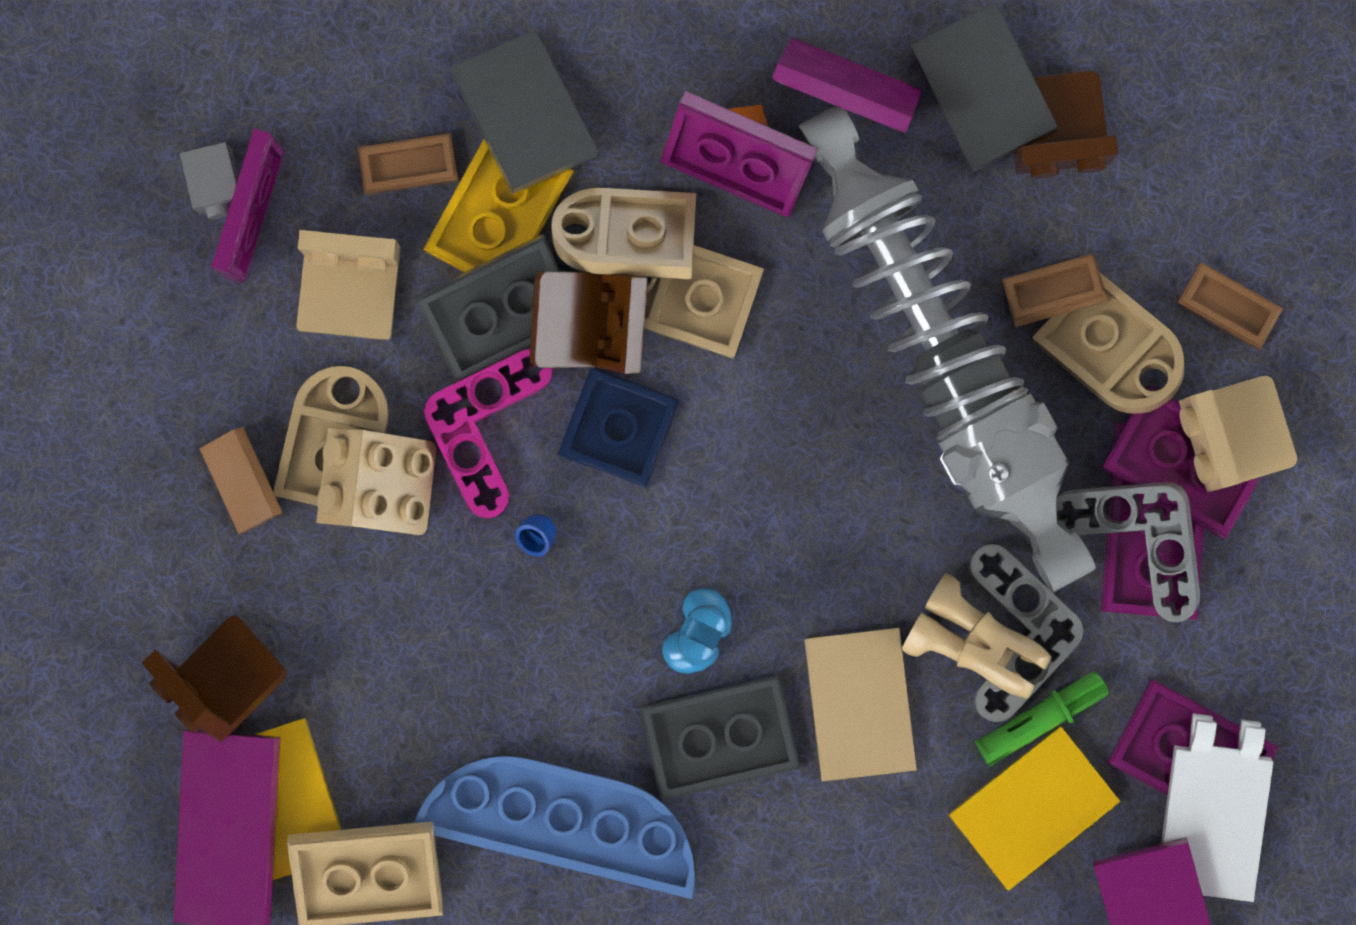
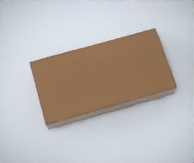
M451 133L357 147L365 195L459 181Z
M1094 253L1002 279L1015 327L1108 301Z
M1202 262L1197 265L1176 303L1256 350L1262 348L1283 310L1282 307Z
M244 427L233 429L199 448L238 534L250 531L282 514V510Z

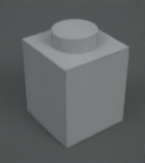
M224 142L179 153L192 208L199 215L207 213V217L210 220L227 217L239 178L233 149Z

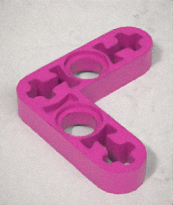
M530 349L522 350L436 392L425 404L424 414L426 422L468 507L481 518L491 519L505 512L509 505L510 496L508 488L476 422L548 386L552 379L553 368L542 369L539 372L541 380L533 384L529 378L516 382V386L521 391L511 396L509 383L500 373V370L509 367L511 376L521 372L524 369L522 361L530 358ZM488 378L497 380L503 389L500 400L492 405L480 403L475 394L477 385L482 380ZM467 387L469 401L478 410V413L468 416V409L465 407L453 414L456 422L451 425H447L444 420L435 421L433 415L439 411L437 403L444 399L449 405L462 401L463 399L457 392ZM466 441L477 444L481 452L478 464L468 469L461 468L454 460L456 447ZM487 465H489L492 471V475L483 476L487 486L491 490L499 488L501 496L495 499L497 507L490 511L486 505L477 506L475 503V499L480 496V490L476 482L473 481L466 487L463 481V477L477 475Z

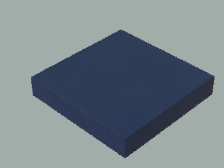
M591 367L557 455L647 488L680 399Z

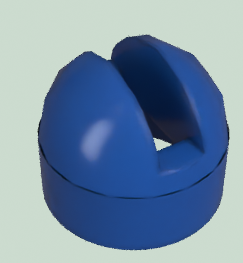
M533 514L523 520L517 528L515 540L518 546L527 554L543 556L554 544L557 529L548 516Z

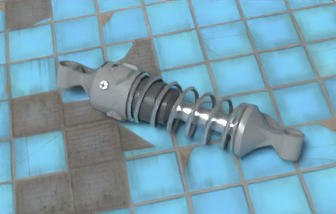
M834 105L797 125L802 142L818 148L813 161L819 163L832 178L834 200L822 232L827 242H831L830 246L836 248L834 254L842 256L868 245L877 261L876 264L854 278L852 286L860 288L885 277L894 292L893 296L872 310L870 319L878 320L903 310L912 325L890 341L887 351L897 352L918 343H922L925 352L917 357L915 367L907 374L905 383L912 385L921 382L923 385L921 393L927 402L923 415L928 417L934 416L942 429L936 437L937 440L942 441L938 443L943 451L940 461L953 485L962 486L977 514L1008 520L1030 538L1034 553L1032 554L1033 562L1039 575L1051 592L1054 593L1096 569L1094 561L1076 532L1068 534L1057 525L1056 497L1069 462L1054 436L1058 427L1044 403L1035 402L1031 393L1027 395L1028 389L1023 388V379L1011 378L1001 360L1005 355L1006 348L1001 345L988 346L982 333L979 332L987 323L989 317L987 314L978 312L955 319L950 317L948 311L966 296L971 284L968 281L956 280L934 287L930 279L947 266L952 258L953 251L948 248H935L916 254L913 249L931 232L935 219L928 215H921L901 221L897 220L921 202L922 195L918 194L920 191L915 182L910 179L877 173L856 159L854 143L859 141V136L851 118L843 108ZM925 224L908 240L903 231L904 229ZM942 257L927 271H925L921 262ZM959 289L944 303L939 297L941 294ZM974 323L969 329L959 333L957 328Z

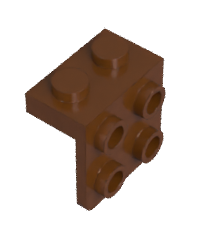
M1083 71L1033 77L1059 130L1027 146H1021L1018 151L1013 153L1016 175L1030 173L1032 179L1057 176L1061 169L1078 168V173H1092L1107 169L1106 164H1110L1119 153L1116 135L1107 136L1101 81L1098 73L1095 71Z
M540 271L536 275L534 282L530 343L531 364L540 368L599 367L625 374L640 373L641 356L644 350L643 328L647 305V278L618 274H593L583 271Z
M237 616L229 617L181 666H178L156 649L142 662L144 667L154 677L149 683L152 689L167 703L174 701L179 707L174 713L177 719L194 734L199 729H202L219 742H222L287 675L285 667L246 623Z

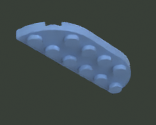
M488 757L471 762L443 779L428 795L414 822L433 821L434 835L689 899H692L695 879L694 860L689 841L681 824L666 805L644 789L623 781L525 757Z

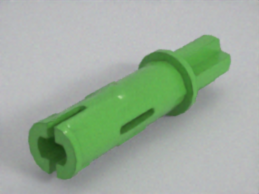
M1091 672L1058 693L1053 689L1050 691L1051 696L1044 699V701L974 741L989 767L993 766L1001 759L1031 743L1065 721L1069 724L1073 723L1072 717L1109 694L1108 687L1102 677L1097 672Z

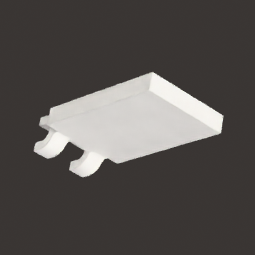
M1193 713L1189 747L1174 745L1161 844L1187 838L1203 896L1254 902L1273 769L1271 757L1260 756L1266 730L1261 727V722L1241 719L1238 749L1213 746L1217 723L1213 721V717L1210 715Z

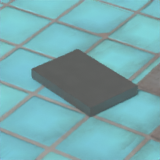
M996 2L911 45L973 173L1018 151L1021 146H1027L1059 130Z
M536 30L450 67V73L512 194L597 157L598 150Z
M543 234L415 296V300L456 382L522 350L530 348L535 277L540 271H560Z
M779 675L639 707L661 801L800 769Z

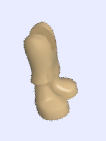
M946 572L926 603L925 609L968 630V636L964 640L933 618L921 613L901 650L915 657L928 651L940 653L957 661V667L970 669L1003 691L1028 699L1035 686L1023 679L1017 672H1011L1006 669V665L1013 653H1015L1025 662L1033 663L1045 670L1052 656L1032 639L1000 624L993 618L990 612L984 614L969 604L961 595L960 582Z

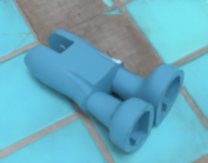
M698 588L691 591L685 597L682 610L686 620L681 630L670 634L663 643L662 654L664 660L676 672L691 674L703 671L712 665L719 657L717 644L720 638H725L730 634L732 619L728 604L722 595L709 588Z

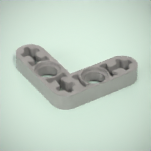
M1156 482L1076 489L1063 492L1056 498L1057 525L1068 534L1076 532L1078 535L1145 530L1153 603L1157 613L1163 619L1176 623L1185 621L1194 614L1200 604V588L1190 503L1187 493L1181 486L1173 482ZM1162 493H1167L1169 501H1177L1178 507L1170 512V517H1165L1163 509L1157 508L1148 509L1144 513L1146 520H1140L1141 502L1137 494H1144L1143 504L1157 502L1161 498ZM1113 496H1120L1126 499L1131 507L1129 519L1122 522L1112 520L1105 510L1107 500ZM1090 498H1096L1095 516L1099 524H1093L1094 514L1078 517L1075 520V525L1070 524L1068 517L1060 516L1059 511L1067 506V501H1072L1074 509H1088L1093 505ZM1171 539L1183 546L1185 554L1181 563L1171 565L1165 563L1160 558L1158 548L1162 541ZM1184 571L1187 572L1188 577L1181 576L1178 580L1180 595L1189 597V601L1184 603L1181 611L1175 609L1174 603L1165 601V597L1169 596L1173 590L1172 577L1162 580L1161 574L1176 575Z
M994 544L981 546L970 557V575L976 583L1029 631L1026 637L1033 640L1038 635L1040 641L1045 643L1053 634V629L1049 626L1052 620L1063 622L1067 619L1072 624L1068 628V632L1072 636L1070 641L1057 640L1049 648L1051 651L1056 652L1057 656L1052 661L1050 660L1045 670L1041 668L1036 677L1027 680L1035 686L1031 693L1032 695L1078 646L1083 636L1082 622L1073 611L1005 548ZM983 554L987 557H993L998 554L1002 558L998 566L1007 576H1011L1013 569H1016L1021 574L1019 578L1008 584L1003 596L996 590V587L1002 585L1003 582L994 574L983 577L980 573L984 565L979 559ZM1023 584L1032 586L1038 593V604L1030 612H1021L1013 604V592ZM1013 653L1005 667L1011 672H1016L1015 661L1018 657L1017 654ZM985 679L975 691L973 701L975 709L980 716L989 721L1001 722L1013 716L1028 699L1007 693L1003 699L1007 708L1003 712L998 709L988 712L985 709L988 699L984 694L988 689L994 692H998L1001 689Z

